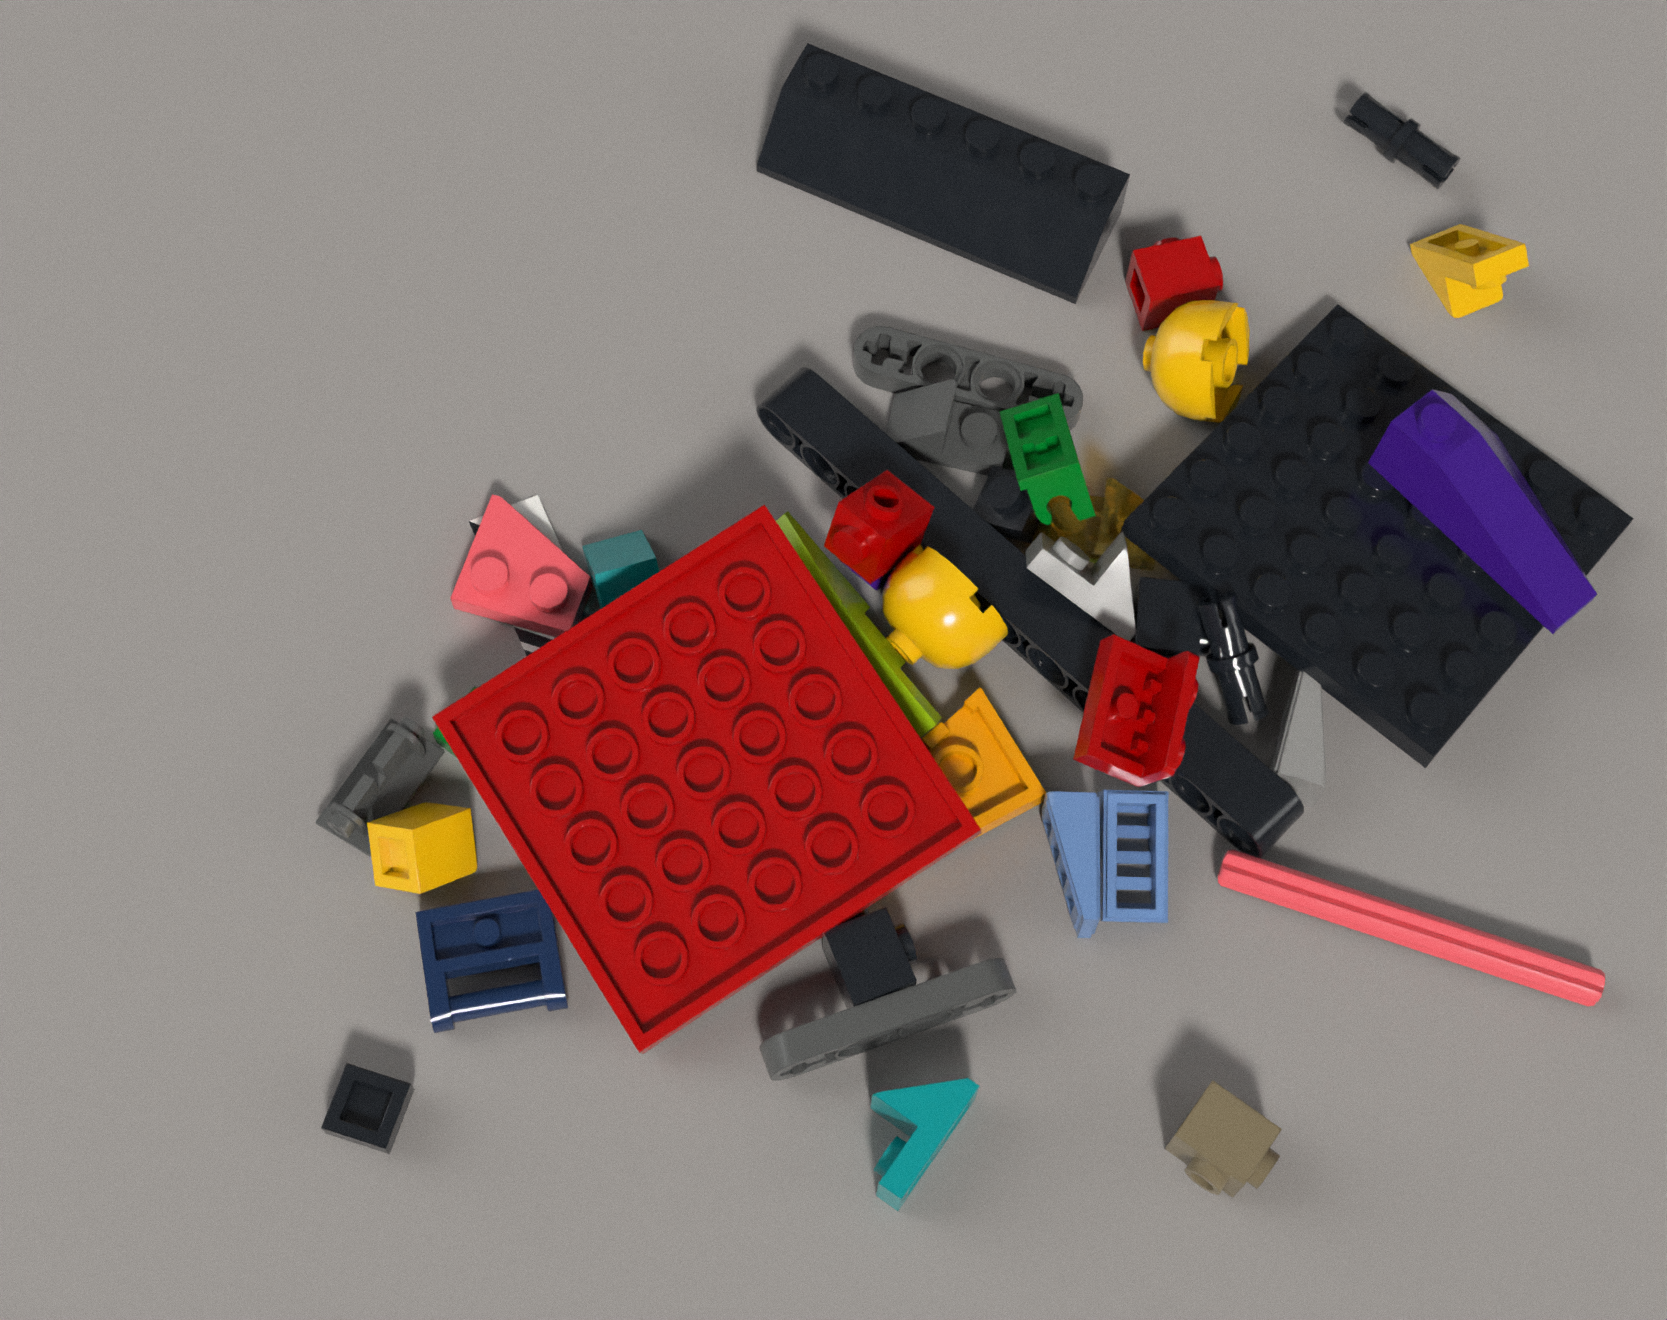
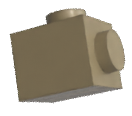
M1212 1080L1165 1149L1187 1165L1185 1168L1186 1175L1198 1186L1215 1195H1219L1221 1191H1224L1233 1198L1246 1182L1258 1189L1280 1157V1154L1270 1147L1282 1129Z

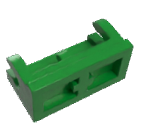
M1059 393L1000 411L1020 490L1027 489L1038 520L1045 525L1052 523L1051 511L1047 504L1056 496H1066L1070 499V508L1079 521L1096 516Z

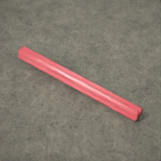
M1234 849L1228 850L1222 859L1218 872V883L1223 887L1588 1007L1594 1006L1604 991L1605 973L1601 969Z

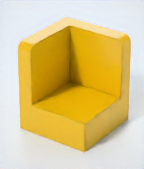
M425 802L367 822L375 886L421 894L470 875L477 870L471 808Z

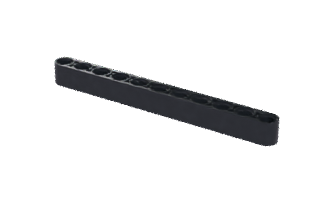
M806 367L800 368L757 406V415L766 430L842 499L888 470L933 505L934 510L921 541L923 550L927 546L936 550L970 579L978 588L974 596L981 605L980 611L984 613L993 605L1006 624L1008 635L1002 641L1084 713L1100 640L1113 634L1116 635L1114 632L1027 569L1026 555L813 370ZM1193 703L1188 712L1183 735L1186 743L1183 760L1173 776L1160 781L1240 852L1261 858L1304 813L1302 801L1288 784Z

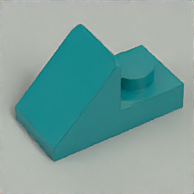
M969 1078L881 1091L872 1095L870 1108L910 1137L906 1143L896 1136L877 1162L874 1171L882 1176L876 1192L878 1198L895 1210H900L975 1101L980 1087Z

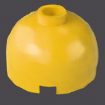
M1215 300L1191 301L1177 307L1161 323L1156 336L1150 335L1148 337L1143 352L1144 369L1151 372L1153 387L1163 404L1177 415L1193 420L1221 423L1236 408L1241 397L1243 385L1235 384L1231 386L1237 365H1248L1250 336L1247 312L1245 308L1237 307L1239 303Z
M917 544L889 575L882 593L883 613L894 630L886 639L900 656L911 665H914L920 658L936 668L959 669L974 664L991 652L1008 635V630L993 605L984 613L980 611L981 605L974 596L978 588L956 566L929 546L923 550L921 544Z

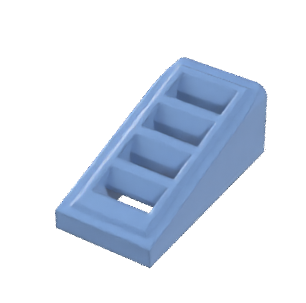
M1102 790L1097 792L1100 802V921L1168 923L1169 791ZM1117 813L1147 814V826L1117 825ZM1117 838L1148 839L1149 851H1117ZM1117 864L1149 865L1150 877L1117 876ZM1117 890H1150L1151 903H1117Z
M1047 792L1041 809L1042 822L1073 928L1076 931L1077 938H1091L1092 934H1095L1101 918L1099 797L1093 792Z

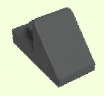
M950 379L895 394L885 433L914 459L986 476L989 475L993 466L1003 468L1008 443L1000 411L955 402L958 380Z

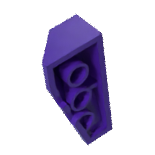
M1431 390L1391 421L1368 463L1546 629L1554 634L1594 600L1597 592L1498 435L1453 394Z

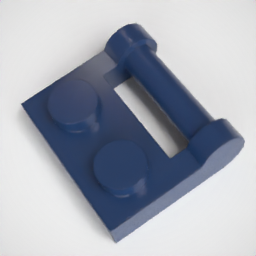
M539 890L415 912L429 1012L434 1033L455 1030L456 1022L546 1005L548 1012L568 1008L553 912ZM540 963L542 975L540 980L450 996L448 979Z

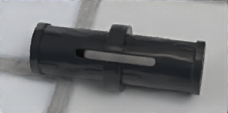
M1367 92L1356 101L1349 111L1352 115H1347L1344 120L1346 126L1351 127L1384 150V158L1391 163H1394L1397 159L1431 183L1436 189H1439L1454 171L1452 167H1456L1461 159L1419 131L1421 125L1412 118L1405 121L1373 99Z
M1227 591L1217 594L1223 616L1221 619L1219 618L1216 603L1212 602L1210 595H1207L1196 601V607L1200 612L1211 653L1206 656L1210 672L1217 673L1228 712V722L1233 725L1249 723L1242 700L1244 697L1250 713L1252 712L1254 720H1260L1269 714V710L1265 704L1254 663L1259 660L1255 644L1247 641L1237 603V593L1235 591Z

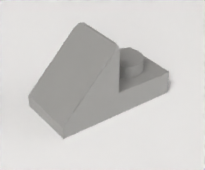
M1041 532L1026 550L1027 569L1116 635L1130 641L1136 634L1128 551L1124 532H1121L1092 568L1086 566L1090 561L1089 557L1070 540L1060 537L1054 542Z

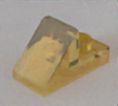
M1106 477L1101 497L1090 495L1096 516L1079 521L1070 508V499L1068 497H1053L1047 505L1051 511L1052 523L1045 525L1040 521L1032 537V543L1041 532L1054 542L1060 537H1064L1078 546L1089 557V562L1096 563L1120 534L1125 519L1144 499L1116 479ZM1125 537L1129 568L1153 571L1155 560Z

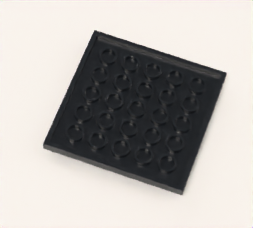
M1337 304L1125 519L1120 533L1124 532L1128 540L1180 580L1188 582L1203 594L1202 597L1210 595L1212 602L1216 603L1219 610L1221 608L1217 594L1235 591L1245 630L1298 671L1305 672L1321 684V688L1426 768L1544 626L1368 463L1391 421L1431 390L1453 394L1498 435L1586 576L1634 518Z

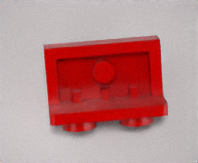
M1114 634L1100 640L1073 760L1138 788L1173 776L1185 754L1186 743L1183 735L1189 709L1193 705L1198 693L1196 674L1200 657L1185 651L1171 658H1166Z

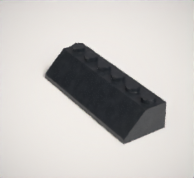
M809 43L805 46L782 86L757 162V172L1074 304H1076L1121 214L1130 174Z

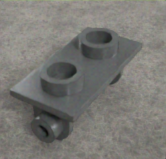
M403 717L400 723L391 718L315 823L370 857L371 851L367 822L404 810L445 751L423 738L424 729L413 720Z

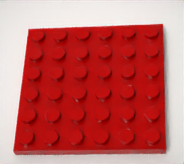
M765 504L432 716L633 1044L641 1054L646 1053L822 938L827 931L853 918L981 834V828Z

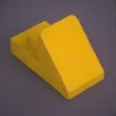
M1463 224L1456 225L1410 244L1412 256L1445 309L1453 318L1463 317L1502 300L1503 290L1501 284L1507 281V275L1529 266L1525 243Z

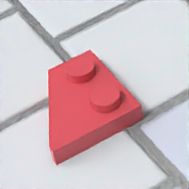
M492 494L450 599L454 609L558 637L580 622L593 585L591 577L501 496Z

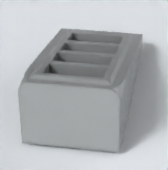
M1297 670L1291 682L1269 769L1292 788L1303 805L1313 807L1325 790L1326 783L1321 684L1308 674Z

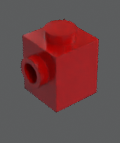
M1201 235L1182 240L1176 237L1165 238L1150 247L1132 251L1125 283L1142 331L1159 328L1161 323L1177 307L1191 301L1215 300L1217 293L1222 291L1223 275L1220 263L1215 256L1209 257Z
M886 470L838 502L824 547L871 584L896 567L917 544H921L934 506Z

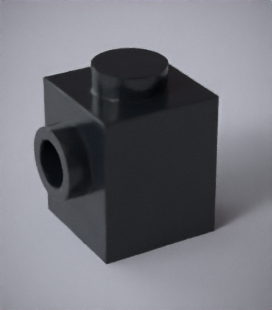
M1140 577L1133 596L1136 634L1130 642L1166 658H1171L1185 651L1206 657L1210 646L1200 612L1196 607V601L1202 598L1203 594L1185 581Z
M886 907L869 913L866 908L845 923L837 925L824 934L822 949L847 1009L916 985L917 979L910 963L917 961L912 938L904 923L896 926L893 925Z

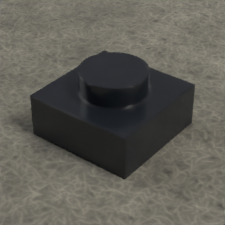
M993 466L973 510L1004 537L1030 543L1040 521L1035 515L1027 489L1020 490L1015 471Z
M346 1063L321 1129L325 1134L390 1154L415 1089L411 1083Z

